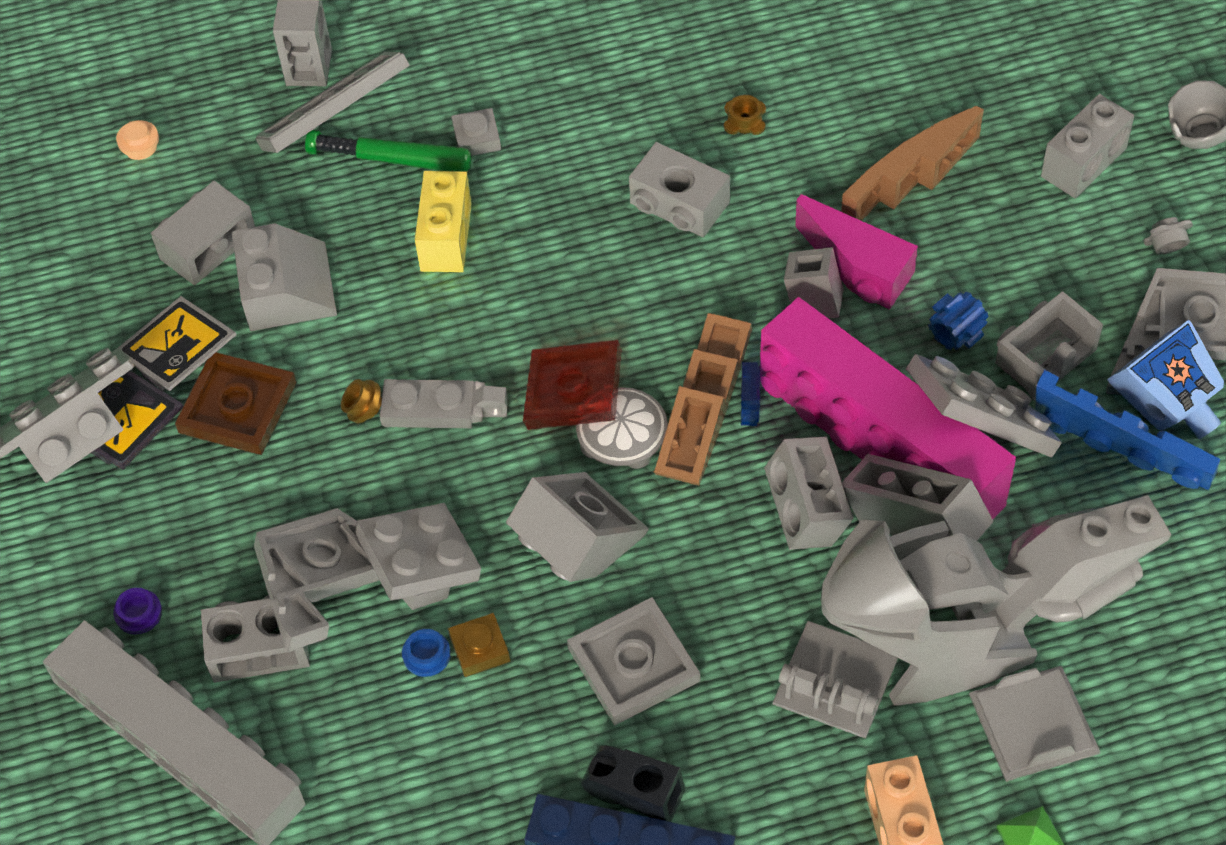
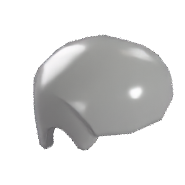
M1196 80L1181 86L1168 103L1169 121L1175 139L1180 141L1181 145L1191 149H1209L1225 142L1226 88L1215 81Z

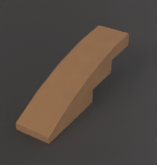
M974 106L934 124L903 142L871 166L843 193L841 212L863 221L879 202L895 209L917 183L933 190L980 137L984 109Z
M712 313L707 314L697 349L693 350L683 387L679 386L654 470L655 475L700 485L741 369L753 329L751 323Z

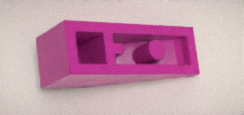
M800 194L797 198L795 227L814 249L833 247L841 281L851 292L857 294L868 303H877L887 309H891L915 273L918 246L805 195Z

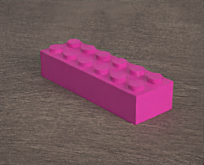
M797 297L761 330L760 382L771 396L782 398L795 408L797 414L805 422L816 424L829 434L832 441L844 451L850 450L861 460L867 454L971 479L992 520L1006 507L1016 457L979 429L942 415L918 384L807 302Z

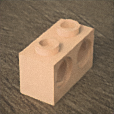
M918 756L867 765L864 792L879 845H944Z

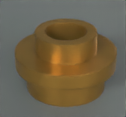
M356 379L349 384L341 400V409L347 413L349 420L360 424L367 419L373 418L378 413L382 404L379 384L372 380L362 381L360 379Z

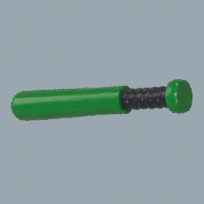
M315 129L308 132L305 139V150L310 155H317L320 151L336 152L338 154L355 155L357 159L438 171L468 172L472 161L470 151L460 147L359 137L354 140L352 138L321 135V132Z

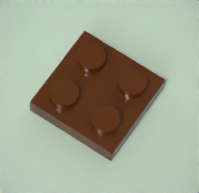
M216 352L207 359L175 422L178 433L262 455L297 383L295 374L287 370Z

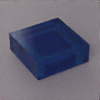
M742 362L741 426H757L760 412V366H758V362Z

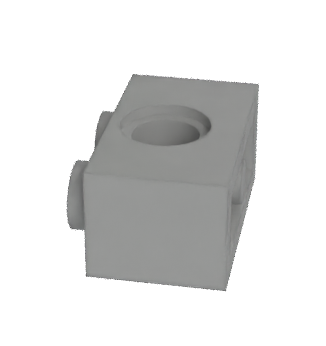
M655 142L629 176L631 204L646 214H654L671 222L682 231H690L703 238L730 203V175L658 142Z

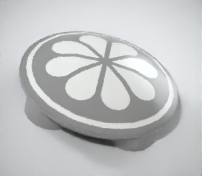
M622 387L605 390L589 399L579 412L576 422V433L581 451L586 457L596 459L608 465L629 466L639 469L648 465L652 455L662 446L668 424L665 411L655 398L641 390Z

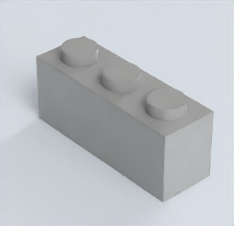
M867 454L842 482L847 501L859 522L861 520L885 521L890 529L889 534L892 535L916 527L945 521L949 528L947 537L964 533L978 541L994 522L973 481L968 478Z

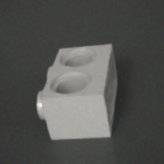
M278 0L273 34L286 86H327L332 46L322 0Z
M1098 94L1047 143L1041 177L1076 199L1127 149L1134 115L1103 95Z
M827 437L784 439L764 469L789 550L832 547L852 522L853 516Z
M269 595L262 600L243 603L228 601L222 602L213 608L201 609L204 661L214 683L310 667L308 645L288 652L284 647L281 634H270L272 630L278 627ZM240 634L231 642H222L229 635Z

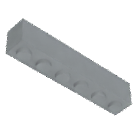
M84 620L43 661L53 682L258 845H270L306 805L299 789V785L302 782L289 767L283 763H279L274 767L263 758L265 753L255 741L246 735H242L238 739L227 730L229 725L216 711L209 707L202 711L192 703L194 700L192 695L175 680L167 684L157 676L159 674L157 668L146 657L138 653L133 658L123 650L125 646L122 641L108 628L103 627L98 631Z

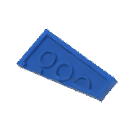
M1046 370L1043 371L1036 385L1035 410L1045 415L1051 421L1049 428L1053 432L1058 434H1065L1066 431L1084 438L1083 441L1095 450L1109 452L1111 449L1127 456L1128 461L1136 467L1149 471L1156 468L1171 474L1172 479L1184 487L1198 489L1200 486L1207 490L1210 489L1218 471L1220 458L1166 431H1159L1157 436H1154L1148 432L1149 428L1141 421V418L1125 410L1121 413L1111 414L1096 402L1098 396L1082 388L1078 390L1077 394H1072L1056 386L1059 379L1058 376Z

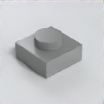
M492 108L451 116L457 147L468 149L471 156L501 150L500 138Z

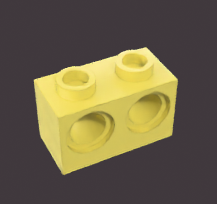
M424 171L415 233V245L420 271L464 272L472 205L467 172Z

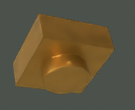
M494 613L448 628L449 636L464 677L510 662L509 652Z

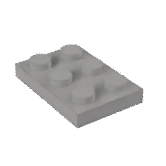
M915 354L906 368L908 373L944 416L1051 458L1062 443L1049 428L1051 421L1042 413L1034 410L1029 405L1032 401L1031 398L1016 387L1008 385L1005 390L999 388L985 375L976 371H972L970 375L962 373L953 363L939 356H936L934 360H930Z

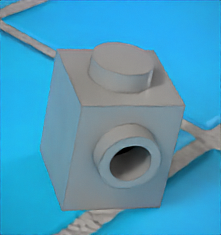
M833 247L789 252L784 283L790 304L797 297H800L827 318L839 317L844 289Z

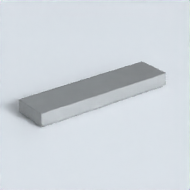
M383 52L256 135L255 139L262 151L278 153L410 66L407 59L400 52Z

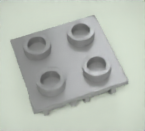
M807 621L789 665L785 663L778 680L781 684L773 700V705L866 739L898 658L861 639Z

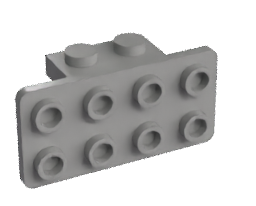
M105 348L86 361L88 368L74 378L71 374H66L53 382L47 388L50 394L37 403H34L31 399L16 407L9 414L12 420L0 427V459L17 447H20L45 483H48L122 432L123 428L101 399L98 392L130 371L135 366L134 363L119 348L112 352L109 348Z

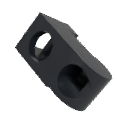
M607 745L597 747L581 781L585 791L603 802L618 804L647 815L649 818L668 822L672 821L685 792L680 767L627 749L624 751Z

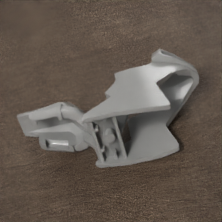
M1146 495L1111 506L1056 515L1046 521L1032 524V528L1026 530L1013 542L1008 555L1009 565L1000 571L993 566L981 543L964 533L947 537L949 528L945 521L916 527L890 536V529L885 521L861 520L843 542L823 581L820 601L822 613L831 624L911 664L889 693L893 705L929 702L986 685L1034 663L1037 657V650L1031 647L1024 634L1025 625L1033 617L1038 615L1057 623L1088 618L1134 588L1136 582L1143 577L1142 567L1138 559L1168 541L1172 534L1150 497ZM952 607L958 621L933 622L930 621L929 610Z

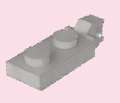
M384 379L380 410L381 425L384 427L472 428V423L482 422L483 417H507L506 387L486 386L483 382L469 380Z

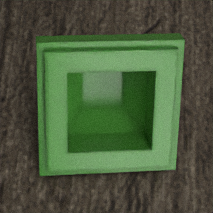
M1043 806L998 824L996 827L1005 845H1064Z

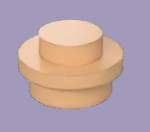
M136 120L121 127L117 133L116 141L122 153L131 159L142 160L150 157L156 151L159 134L152 123Z

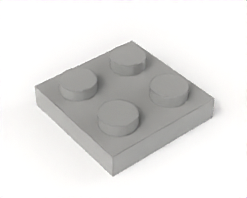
M445 503L357 521L355 534L390 601L479 581L481 566Z
M653 597L567 640L568 650L614 726L700 682V671Z

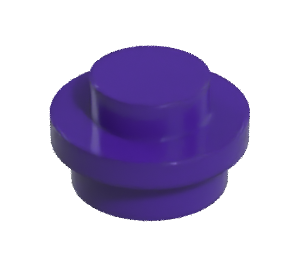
M131 588L124 591L118 597L113 610L114 620L117 626L125 633L133 635L143 634L152 630L160 621L162 605L153 592L143 588Z

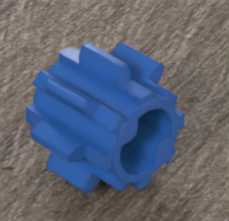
M960 292L953 298L947 293L932 306L936 313L929 319L931 323L928 324V327L934 334L936 341L942 343L946 349L951 350L954 347L957 350L963 344L970 349L984 336L981 329L988 323L986 321L989 317L988 312L984 310L983 303L979 299L974 298L969 292L964 294Z

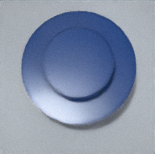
M432 629L415 631L408 637L402 648L404 665L411 673L421 677L434 676L446 668L451 658L449 642L442 634Z

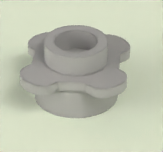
M1171 217L1156 222L1152 225L1151 235L1143 240L1145 246L1153 245L1156 254H1167L1184 248L1190 243L1186 230L1193 226L1192 221L1184 220L1179 222L1176 217Z

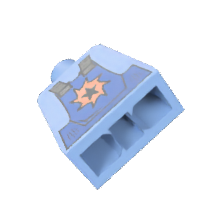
M1190 320L1168 331L1107 379L1156 429L1161 431L1184 420L1196 437L1201 439L1221 424V421L1206 401L1224 387V380Z

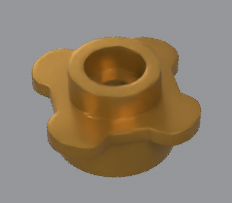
M740 95L725 104L724 110L728 114V120L724 122V130L727 133L734 135L739 132L742 134L752 133L753 135H759L764 132L765 122L762 121V115L766 112V106L763 102L750 95Z

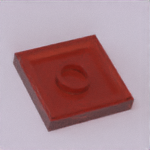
M610 340L533 349L531 352L523 422L527 430L615 421L622 355L619 341Z

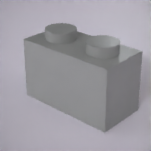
M213 181L202 191L195 193L189 202L172 216L164 219L151 232V236L159 259L195 286L234 253L232 231L255 227L250 206L216 181Z

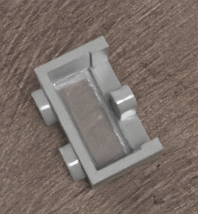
M1062 291L1050 302L1042 301L1033 309L1029 318L1018 327L1011 326L1003 332L997 341L998 351L995 364L1022 385L1031 398L1036 400V385L1043 371L1046 370L1058 376V381L1097 350L1103 324Z

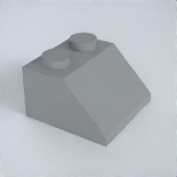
M276 223L232 231L240 297L250 331L337 316L327 249L324 241Z
M586 472L533 477L506 521V524L518 534V539L524 546L537 551L550 563V568L554 574L569 582L597 577L641 540L649 530L646 525Z

